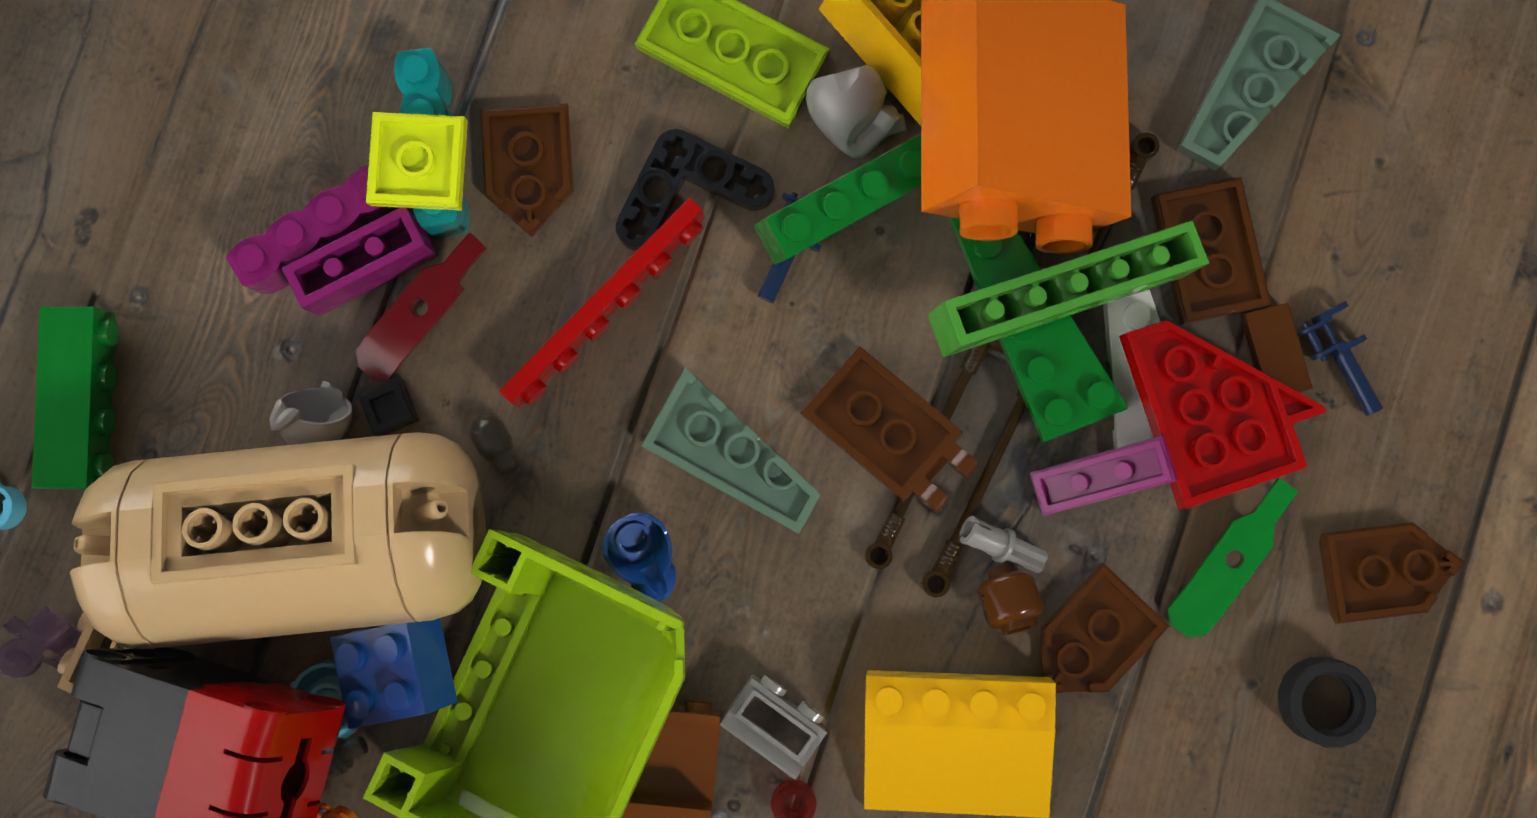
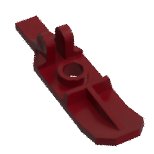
M468 233L443 263L422 269L371 328L356 349L358 367L373 381L392 379L405 359L425 339V336L451 306H454V303L464 291V287L460 285L462 279L487 247L472 233ZM423 299L426 301L428 309L424 315L420 316L416 311V305L418 301Z

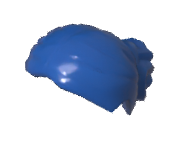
M634 512L618 519L612 524L603 538V556L608 566L621 579L631 584V588L657 601L667 600L674 590L677 577L675 566L671 563L672 545L670 536L663 522L652 514Z

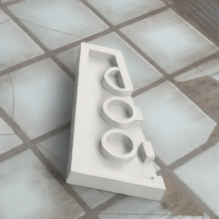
M1150 289L1103 305L1107 362L1110 363L1111 381L1128 408L1113 415L1114 430H1112L1114 449L1154 438L1119 338L1120 335L1160 322Z

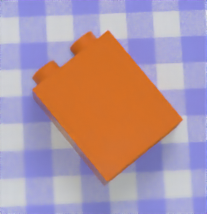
M921 0V212L959 219L960 235L972 240L1005 239L1016 235L1018 230L1035 233L1036 249L1052 254H1069L1088 250L1093 246L1092 231L1131 217L1125 4L1112 0Z

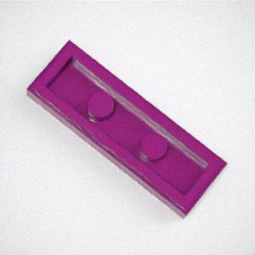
M1165 435L1030 472L1043 516L1178 480Z

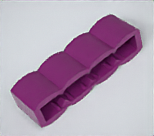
M369 164L352 173L343 186L332 187L317 194L310 200L304 210L293 211L278 218L271 224L265 234L248 237L234 246L228 253L226 260L242 286L261 294L280 291L289 285L282 267L398 209L397 207L370 206L366 203Z

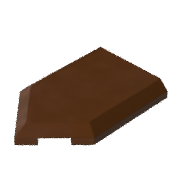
M566 103L480 109L484 196L533 237L574 191L569 105Z
M1413 522L1321 533L1319 540L1330 615L1336 624L1428 613L1438 599L1437 594L1451 576L1456 575L1465 561L1452 551L1444 549L1427 535L1428 533Z
M1101 563L1040 628L1042 677H1050L1056 683V693L1109 692L1170 625L1104 563Z

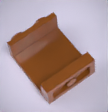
M689 699L685 701V706H672L622 818H711L722 710L712 709L713 702Z

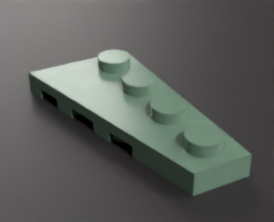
M1256 0L1176 150L1214 171L1217 170L1341 35L1276 0Z
M686 368L641 445L643 448L800 534L821 496L813 486L772 450Z

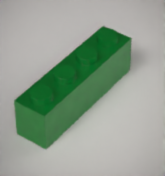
M921 135L915 136L753 225L773 264L776 265L793 257L921 186Z
M39 307L32 489H87L114 466V460L110 454V440L116 425L115 413L112 410V390L117 384V370L113 362L114 345L117 344L119 339V327L115 321V313L96 307Z

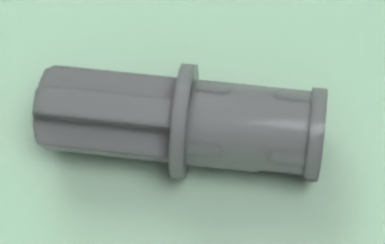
M975 516L968 517L961 527L959 534L961 536L960 542L986 552L992 556L995 562L1003 563L1007 560L1035 573H1040L1044 569L1048 559L1047 552L1016 538L1015 531L1005 528L1002 530Z

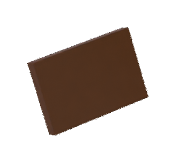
M1242 177L1159 193L1151 197L1158 231L1193 220L1209 264L1183 278L1170 282L1180 325L1272 306Z

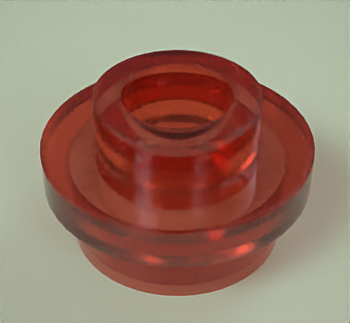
M789 779L783 781L773 791L771 809L775 818H812L816 811L815 793L802 780ZM796 794L801 797L802 805L798 809H789L785 805V800L789 795Z

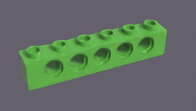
M1192 220L946 300L928 313L927 316L944 358L1183 278L1209 264V261Z

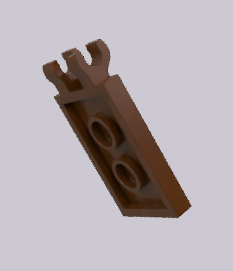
M860 346L801 412L805 419L901 501L905 502L913 492L936 514L949 501L947 499L948 496L931 482L942 468L948 463L959 475L967 480L979 467L977 465L979 462L956 444L963 435V431Z

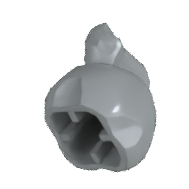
M869 65L816 78L811 81L807 88L806 103L814 123L838 149L852 158H867L887 137L906 130L904 115L899 114L893 105H884L887 94L884 82L877 71Z

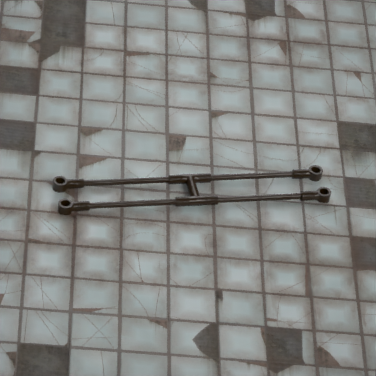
M1141 133L1130 144L1131 190H1134L1147 161L1151 160L1159 151V140L1152 133ZM1144 141L1148 143L1151 152L1149 154L1142 153L1138 149V142ZM1114 223L1098 230L1093 246L1089 249L1087 255L1102 250ZM1031 232L1028 233L1024 241L1030 252H1032L1036 244L1035 233ZM999 340L968 349L960 366L962 371L941 413L947 419L951 420L971 376L976 375L988 349L991 348L1004 354ZM1019 389L1016 394L1018 399L951 539L945 541L944 548H942V552H940V556H938V560H936L932 570L926 572L922 577V589L929 596L935 598L942 597L949 590L950 582L948 577L962 550L959 540L961 538L959 536L961 527L968 517L975 515L1026 408ZM913 492L905 502L899 499L894 512L889 513L875 543L867 547L865 560L872 568L884 569L892 562V548L906 520L903 517L914 496ZM876 547H882L887 553V558L882 564H875L871 560V551ZM933 575H939L943 580V587L938 592L930 591L927 585L928 579Z

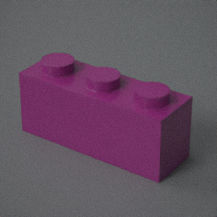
M398 208L282 267V270L300 307L321 316L437 257L438 254L426 230L420 226L414 213L409 208Z

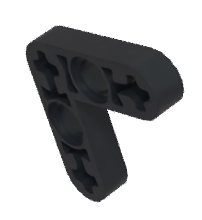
M679 129L667 130L657 139L617 218L615 225L616 234L624 246L637 251L663 225L685 180L742 208L758 211L766 208L773 200V179L764 169ZM677 142H682L683 151L686 153V156H676L670 167L672 173L677 174L676 178H673L663 169L654 168L657 163L662 168H665L669 160L668 151L665 149L667 145L674 147ZM712 159L723 161L728 167L726 176L720 181H710L705 178L702 170L706 162ZM735 170H742L739 178L747 184L752 185L756 179L761 180L762 190L766 192L765 195L756 194L753 199L747 198V189L736 182L734 191L728 190L727 188L734 180ZM652 179L663 180L669 187L668 194L661 201H650L644 195V187ZM639 202L647 210L658 212L656 217H653L649 212L643 220V226L648 231L645 236L638 234L633 240L629 239L630 233L626 225L628 222L631 224L638 222L642 212L635 205Z

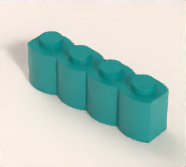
M428 47L398 52L394 64V74L398 88L404 95L400 113L454 116L449 108L452 98L451 79L432 49ZM464 196L462 211L413 208L414 215L420 226L435 239L463 235L468 231L470 211Z

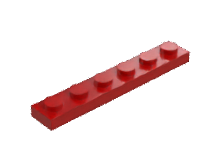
M689 197L499 392L511 404L517 407H521L524 403L529 406L538 400L548 387L544 382L556 370L559 373H563L576 361L579 356L576 350L588 338L594 341L608 328L610 321L607 318L619 306L624 310L637 299L642 291L639 286L650 274L654 278L659 276L672 262L673 258L670 254L681 243L688 246L698 237L704 228L701 225L705 219L703 210Z

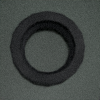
M1310 657L1295 663L1284 674L1278 689V708L1284 723L1297 736L1325 748H1343L1358 742L1371 729L1376 716V694L1370 680L1357 667L1329 657ZM1320 675H1333L1340 678L1347 685L1350 692V708L1347 716L1337 727L1332 729H1321L1312 725L1305 718L1302 711V696L1306 686L1315 677Z

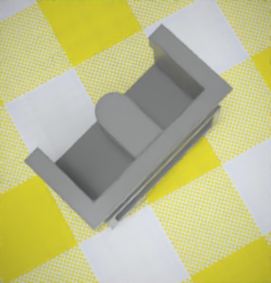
M752 674L722 716L720 726L796 780L806 762L827 734L826 726L821 724L825 717L804 701L799 706L784 697L787 689L769 675L765 674L762 679H759ZM754 696L810 735L798 754L742 714Z

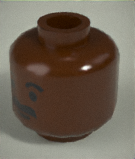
M1013 564L1002 565L987 572L989 579L984 581L977 590L987 624L992 629H1000L1003 635L1020 633L1037 626L1036 619L1043 613L1044 606L1033 575L1028 571H1015Z

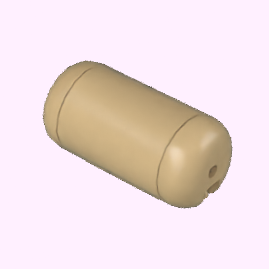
M419 432L129 461L113 466L85 489L72 520L74 526L82 529V535L76 537L74 541V551L81 554V566L72 569L70 577L76 599L92 627L122 647L143 650L431 621L461 611L473 600L481 585L482 579L471 574L472 564L487 535L481 485L475 466L458 443L441 435Z

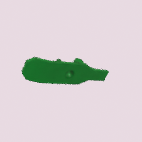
M1277 478L1262 500L1250 513L1243 516L1239 515L1232 520L1206 558L1197 567L1188 583L1167 607L1169 624L1188 638L1205 636L1213 628L1272 549L1274 525L1299 492L1298 490ZM1234 550L1240 553V561L1234 566H1228L1226 563L1227 554Z

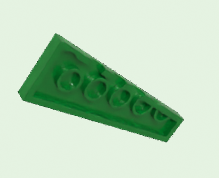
M948 217L978 290L1041 270L1019 233L1000 240H972L960 235L959 219ZM1071 316L998 339L1041 443L1128 409L1122 396Z

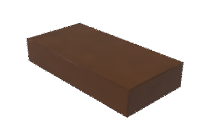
M1285 303L1241 315L1240 318L1254 367L1298 392L1313 389L1289 304Z

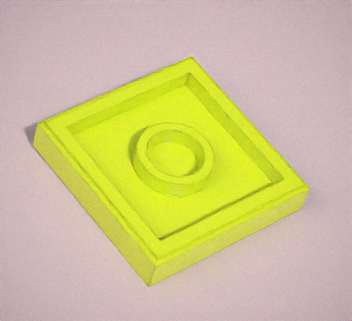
M373 112L366 203L376 207L462 211L468 120L465 116Z

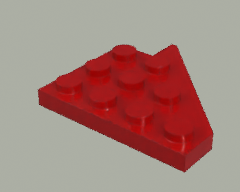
M1168 320L1119 336L1153 437L1165 435L1178 477L1177 481L1169 483L1178 510L1187 509L1308 467L1293 424L1326 413L1323 405Z

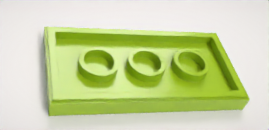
M659 0L635 42L637 50L788 129L806 99L808 86L812 80L818 77L830 55V49L737 0Z

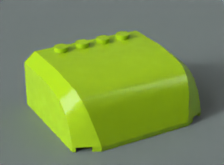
M489 529L472 564L471 574L496 586V590L453 679L458 703L439 709L423 744L384 752L363 799L399 818H622L685 680L684 620L673 609L522 534Z

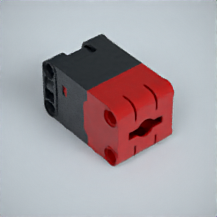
M168 647L143 650L132 648L85 649L81 656L71 692L73 697L81 700L68 747L56 750L43 797L50 802L68 805L100 818H317L320 799H322L334 753L332 748L336 746L346 703L335 698L315 695L211 662L180 649Z

